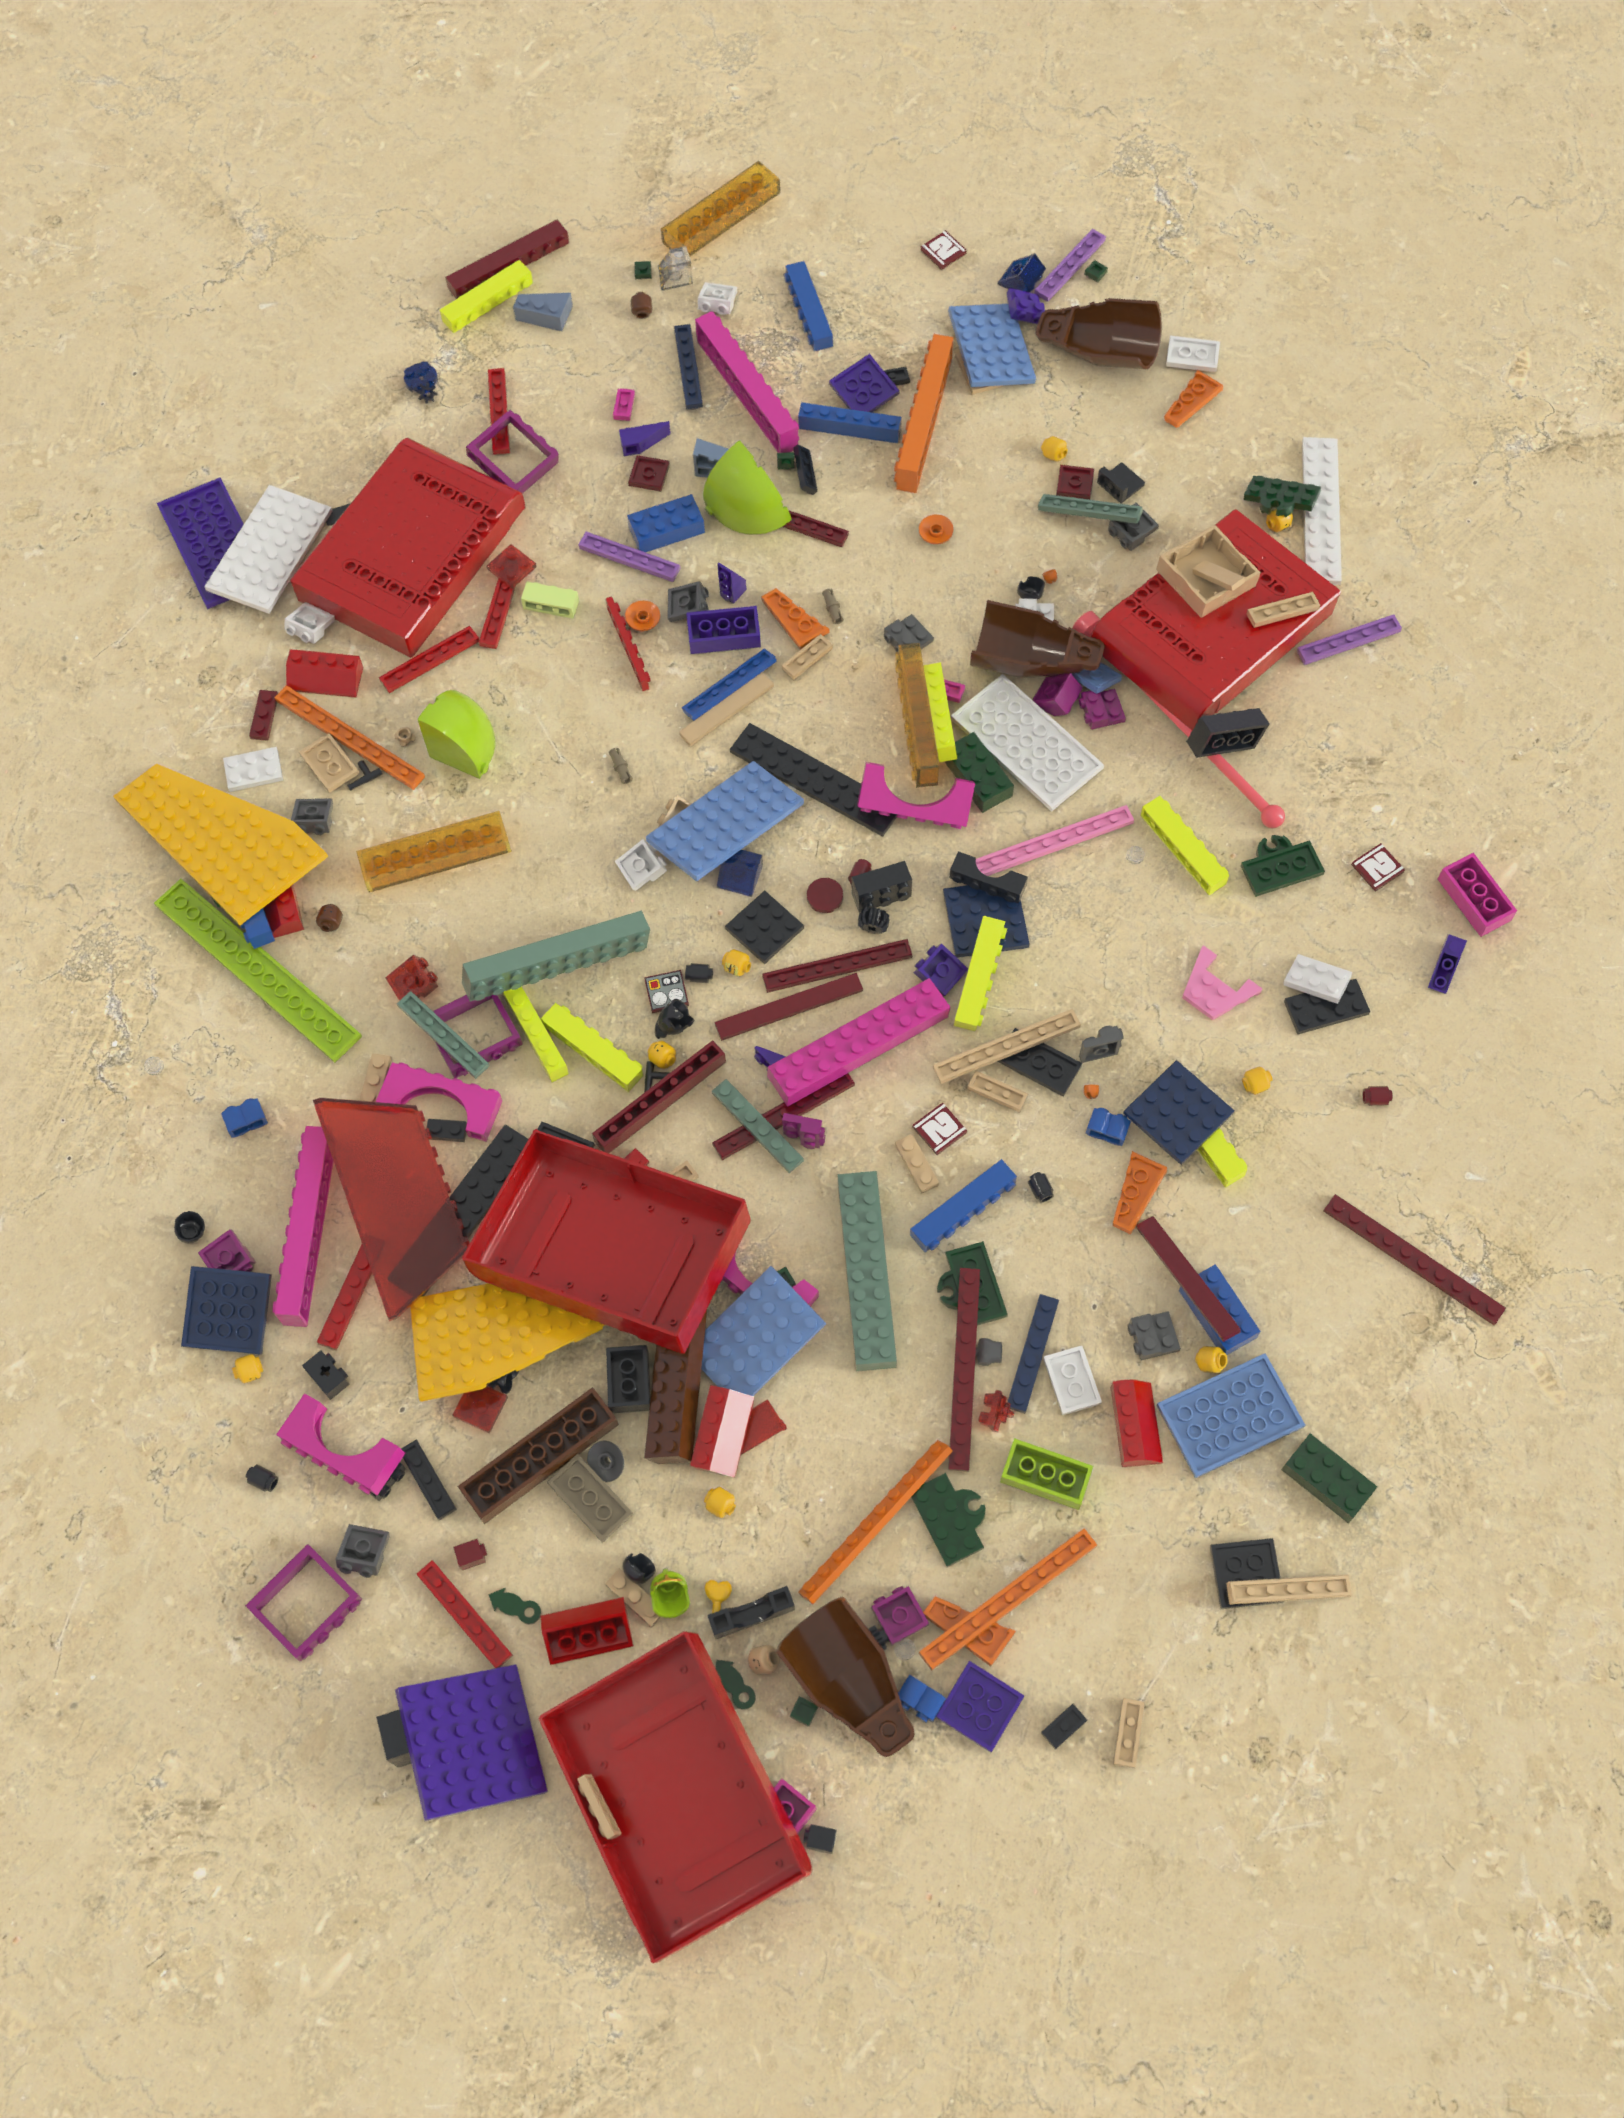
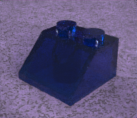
M1034 253L1014 260L997 283L1006 289L1012 288L1030 293L1035 288L1034 285L1043 277L1042 274L1046 267Z
M740 850L720 865L717 888L752 897L763 867L762 855Z

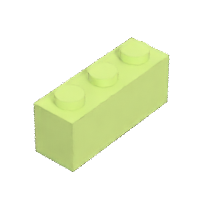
M527 582L521 601L523 609L574 619L579 604L578 592L572 589L558 588L553 585L547 586L537 582Z

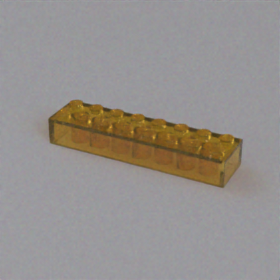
M757 161L662 227V243L682 261L686 260L780 194V178L760 161Z
M920 643L898 645V652L895 653V671L898 673L897 684L898 688H900V704L903 706L902 718L905 719L904 731L907 734L906 744L907 750L910 753L909 765H912L911 778L912 781H915L916 788L937 786L939 763Z
M500 811L356 851L364 882L369 893L512 852Z

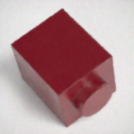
M478 1539L453 1547L458 1565L462 1571L486 1563L485 1556L488 1555L484 1543L481 1544Z

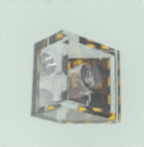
M687 247L670 249L658 265L661 291L693 284L691 260Z

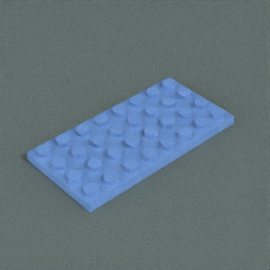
M752 761L648 834L646 842L697 882L804 804V799L756 762Z

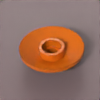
M929 515L919 525L920 536L931 544L945 543L953 535V524L943 515Z
M636 601L627 608L625 619L632 629L647 631L658 624L660 610L650 601Z

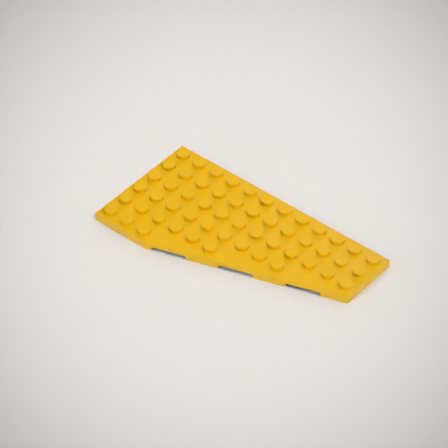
M157 763L113 796L134 820L239 925L246 922L328 857L327 853L294 821Z
M488 1283L422 1296L420 1298L410 1299L419 1400L422 1402L481 1390L486 1387V1384L514 1370L517 1372L544 1359V1355L573 1341L576 1343L602 1330V1327L605 1325Z

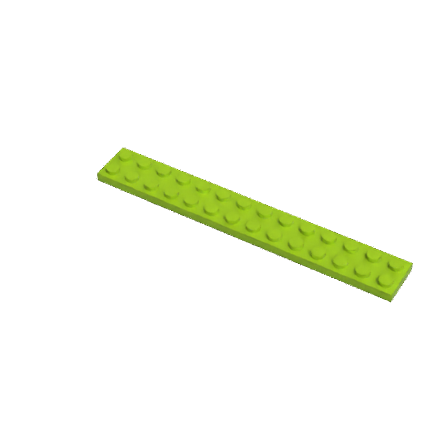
M183 879L177 881L154 902V905L334 1063L362 1037L354 1027L261 947L254 949L251 942L247 943L244 932Z

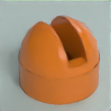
M1055 569L1042 574L1045 582L1048 584H1052V581L1056 582L1057 580Z
M1084 1085V1095L1086 1098L1095 1099L1099 1095V1085Z

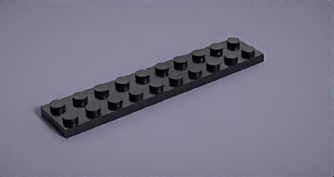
M751 723L747 725L730 748V753L748 763L756 762L782 782L882 837L897 818V814L893 813L886 816L879 814V811L876 810L871 812L861 811V808L857 806L861 783Z
M506 1124L388 1276L387 1280L413 1298L425 1296L487 1214L526 1145L528 1138Z

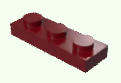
M259 691L249 734L250 739L269 740L277 705L275 700L278 694L277 691Z

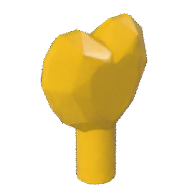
M709 1580L705 1584L706 1595L713 1602L712 1613L720 1611L721 1603L730 1596L732 1585L728 1581L718 1583L715 1580Z

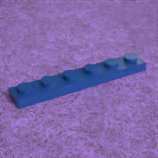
M764 648L682 707L683 712L693 721L777 662L776 657Z

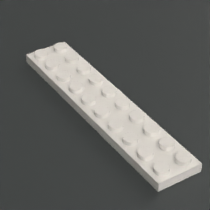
M1303 437V484H1313L1321 487V493L1312 512L1303 510L1305 563L1333 585H1341L1338 439Z

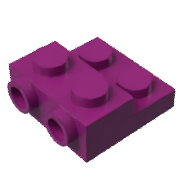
M1116 689L1102 691L1097 694L1091 690L1081 693L1079 706L1084 710L1085 723L1089 724L1091 730L1125 722L1126 717Z
M784 1113L782 1119L784 1135L793 1139L800 1137L801 1145L807 1149H820V1146H824L826 1135L825 1128L822 1126V1120Z
M229 1229L198 1252L207 1268L251 1272L253 1265L256 1263L248 1249L242 1245L232 1229Z
M903 1586L896 1588L892 1591L893 1595L887 1598L882 1596L873 1602L874 1605L871 1606L877 1621L886 1632L891 1645L929 1625L909 1586L903 1588Z

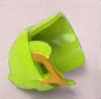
M664 1568L663 1572L652 1580L650 1585L652 1608L658 1616L674 1618L687 1611L690 1605L688 1586L681 1574Z

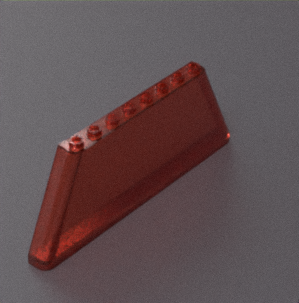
M332 1098L314 1099L313 1103L389 1322L400 1317L462 1259L470 1242L467 1236L463 1237L461 1230L464 1229L461 1218L457 1219L455 1212L458 1211L454 1200L450 1201L448 1194L451 1193L448 1182L444 1183L442 1176L445 1173L442 1165H438L435 1158L438 1157L435 1146L431 1147L429 1140L432 1137L429 1128H424L423 1122H425V1117L422 1110L418 1111L416 1105Z

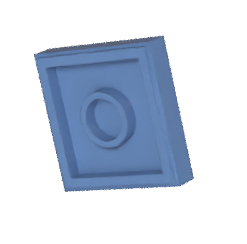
M1102 662L1097 670L1089 671L1084 669L1080 673H1072L1073 677L1080 684L1096 694L1122 680V675Z

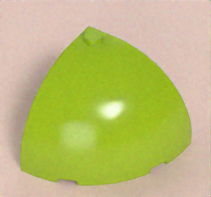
M739 440L726 451L710 472L703 490V499L706 506L704 508L710 516L713 515L721 524L733 531L751 535L772 532L792 520L786 506L783 507L781 502L783 499L769 476L761 466L757 467L753 459L754 456Z
M447 690L436 697L435 703H429L417 719L429 757L480 779L487 772L495 750V734L492 724L484 710L469 696L456 690Z

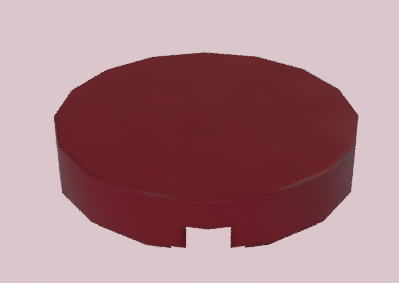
M819 878L809 885L807 889V902L817 912L831 913L841 906L843 902V889L834 879Z

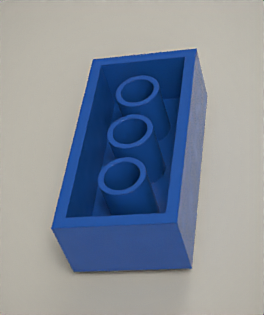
M692 494L627 515L628 526L638 550L645 553L705 533L704 520Z
M1216 1264L1199 1273V1276L1240 1327L1241 1332L1223 1342L1180 1286L1179 1292L1214 1345L1220 1347L1226 1355L1258 1337L1261 1331Z

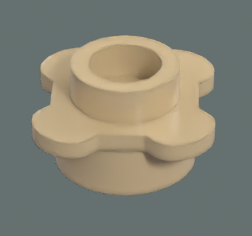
M409 727L400 728L394 735L395 739L399 740L401 746H406L407 743L416 739V736L411 733Z

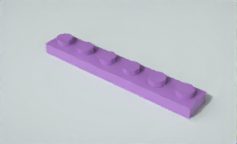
M1092 229L1035 289L1034 294H1038L1040 298L1048 302L1105 242L1106 236Z
M585 532L578 544L581 550L674 582L680 571L679 564L589 532Z
M1393 614L1297 648V653L1303 664L1307 665L1399 633L1402 627Z

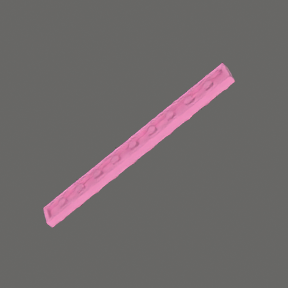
M1127 805L977 858L976 865L981 873L989 876L1134 823V818Z

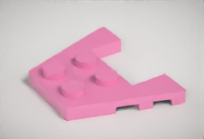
M1203 945L1182 998L1211 1020H1214L1232 1010L1238 1004L1248 1001L1254 995L1257 996L1261 993L1262 988L1248 979L1237 992L1206 970L1216 959L1217 955Z

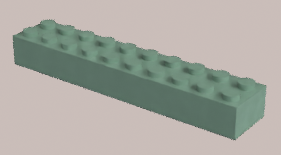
M641 910L463 964L462 985L470 1002L474 1000L480 1001L490 995H499L504 991L516 990L523 985L535 984L546 978L552 979L559 974L571 973L582 967L588 968L595 963H604L615 957H624L628 953L640 952L647 948L650 927Z
M877 1171L837 1174L856 1371L896 1368L897 1358Z

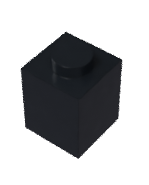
M811 1824L810 1830L805 1829L803 1842L807 1843V1849L833 1854L837 1830Z

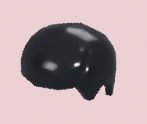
M1029 576L1025 582L1020 581L1017 593L1022 599L1038 600L1044 593L1045 582L1039 577Z
M193 1211L183 1212L175 1219V1236L181 1242L188 1244L197 1242L203 1236L205 1223L198 1213Z
M633 1553L629 1554L624 1559L622 1565L625 1576L634 1583H646L655 1574V1565L642 1553L636 1556H632Z

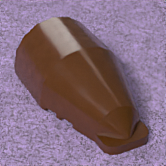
M1108 298L1104 302H1090L1089 305L1082 307L1077 305L1059 310H1045L1040 316L1036 328V336L1039 341L1051 342L1052 345L1096 366L1149 369L1156 359L1161 342L1162 316L1158 301Z
M987 600L976 651L972 650L970 666L1019 678L1080 673L1084 669L1094 671L1100 666L1104 643L1070 627L1065 628L1059 625V621L1055 619L1052 621L1044 617V614L1039 611Z
M842 1596L823 1605L799 1623L779 1643L776 1653L813 1703L871 1743L881 1756H892L912 1741L915 1735L914 1727L905 1715L885 1651L846 1598Z

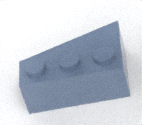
M571 293L518 294L513 305L516 321L558 331L563 330L573 308Z
M697 438L693 452L695 476L708 478L713 467L729 449Z

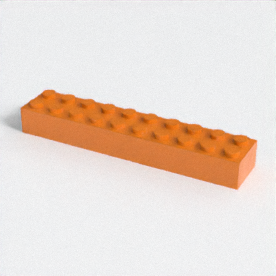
M934 334L932 341L929 340L927 351L929 352L925 354V366H922L920 373L922 378L917 383L918 392L914 394V407L911 406L909 413L911 418L906 423L907 433L903 434V447H900L898 458L900 459L895 463L894 471L896 473L894 482L897 483V490L917 493L952 363L954 337Z

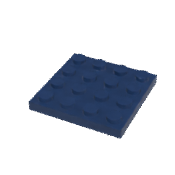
M969 885L943 889L955 957L973 955L983 916L1005 921L1004 928H1007L1005 939H1001L999 945L1003 946L1001 952L1029 948L1030 943L1021 900L1019 904L1008 902L1002 897L989 895L980 889L975 890Z
M1176 1060L1124 1110L1123 1114L1182 1165L1234 1114L1235 1110Z
M191 1266L181 1346L262 1354L272 1274Z

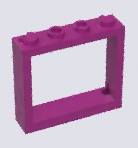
M511 410L506 412L466 446V455L489 477L522 492V494L557 465L559 460L558 451L554 447H550L542 436L537 435L529 424L524 423L522 418ZM509 423L547 456L543 462L517 484L479 450Z
M466 994L433 1011L441 1020L446 1022L492 999L512 1036L478 1052V1054L489 1062L497 1060L503 1054L515 1051V1048L523 1045L519 1033L497 995H490L480 1001L474 1000L470 1002ZM435 1042L453 1077L466 1076L468 1072L459 1063L454 1064L449 1054Z
M307 1544L245 1606L301 1662L313 1654V1649L318 1644H322L328 1639L329 1633L334 1628H338L344 1623L345 1617L350 1612L352 1613L357 1610L356 1607L360 1604L362 1598ZM314 1559L350 1596L296 1649L260 1610Z

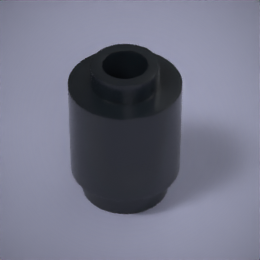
M691 963V965H686L685 979L690 980V982L709 983V979H713V968H710L709 964Z
M1037 1172L1030 1176L1028 1184L1035 1198L1040 1203L1054 1197V1190L1045 1173Z
M258 1464L254 1467L251 1466L246 1473L247 1483L264 1492L273 1491L279 1479L275 1476L274 1472Z

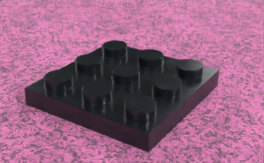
M764 890L727 923L725 929L763 964H766L804 929V925Z
M1273 1538L1210 1545L1220 1610L1284 1602L1229 1604L1226 1585L1229 1581L1281 1579Z

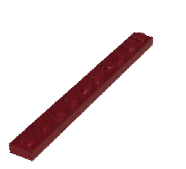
M1335 1194L1323 1210V1212L1492 1325L1498 1322L1506 1310V1307Z
M960 1268L950 1430V1448L953 1452L949 1455L948 1470L969 1472L980 1269Z

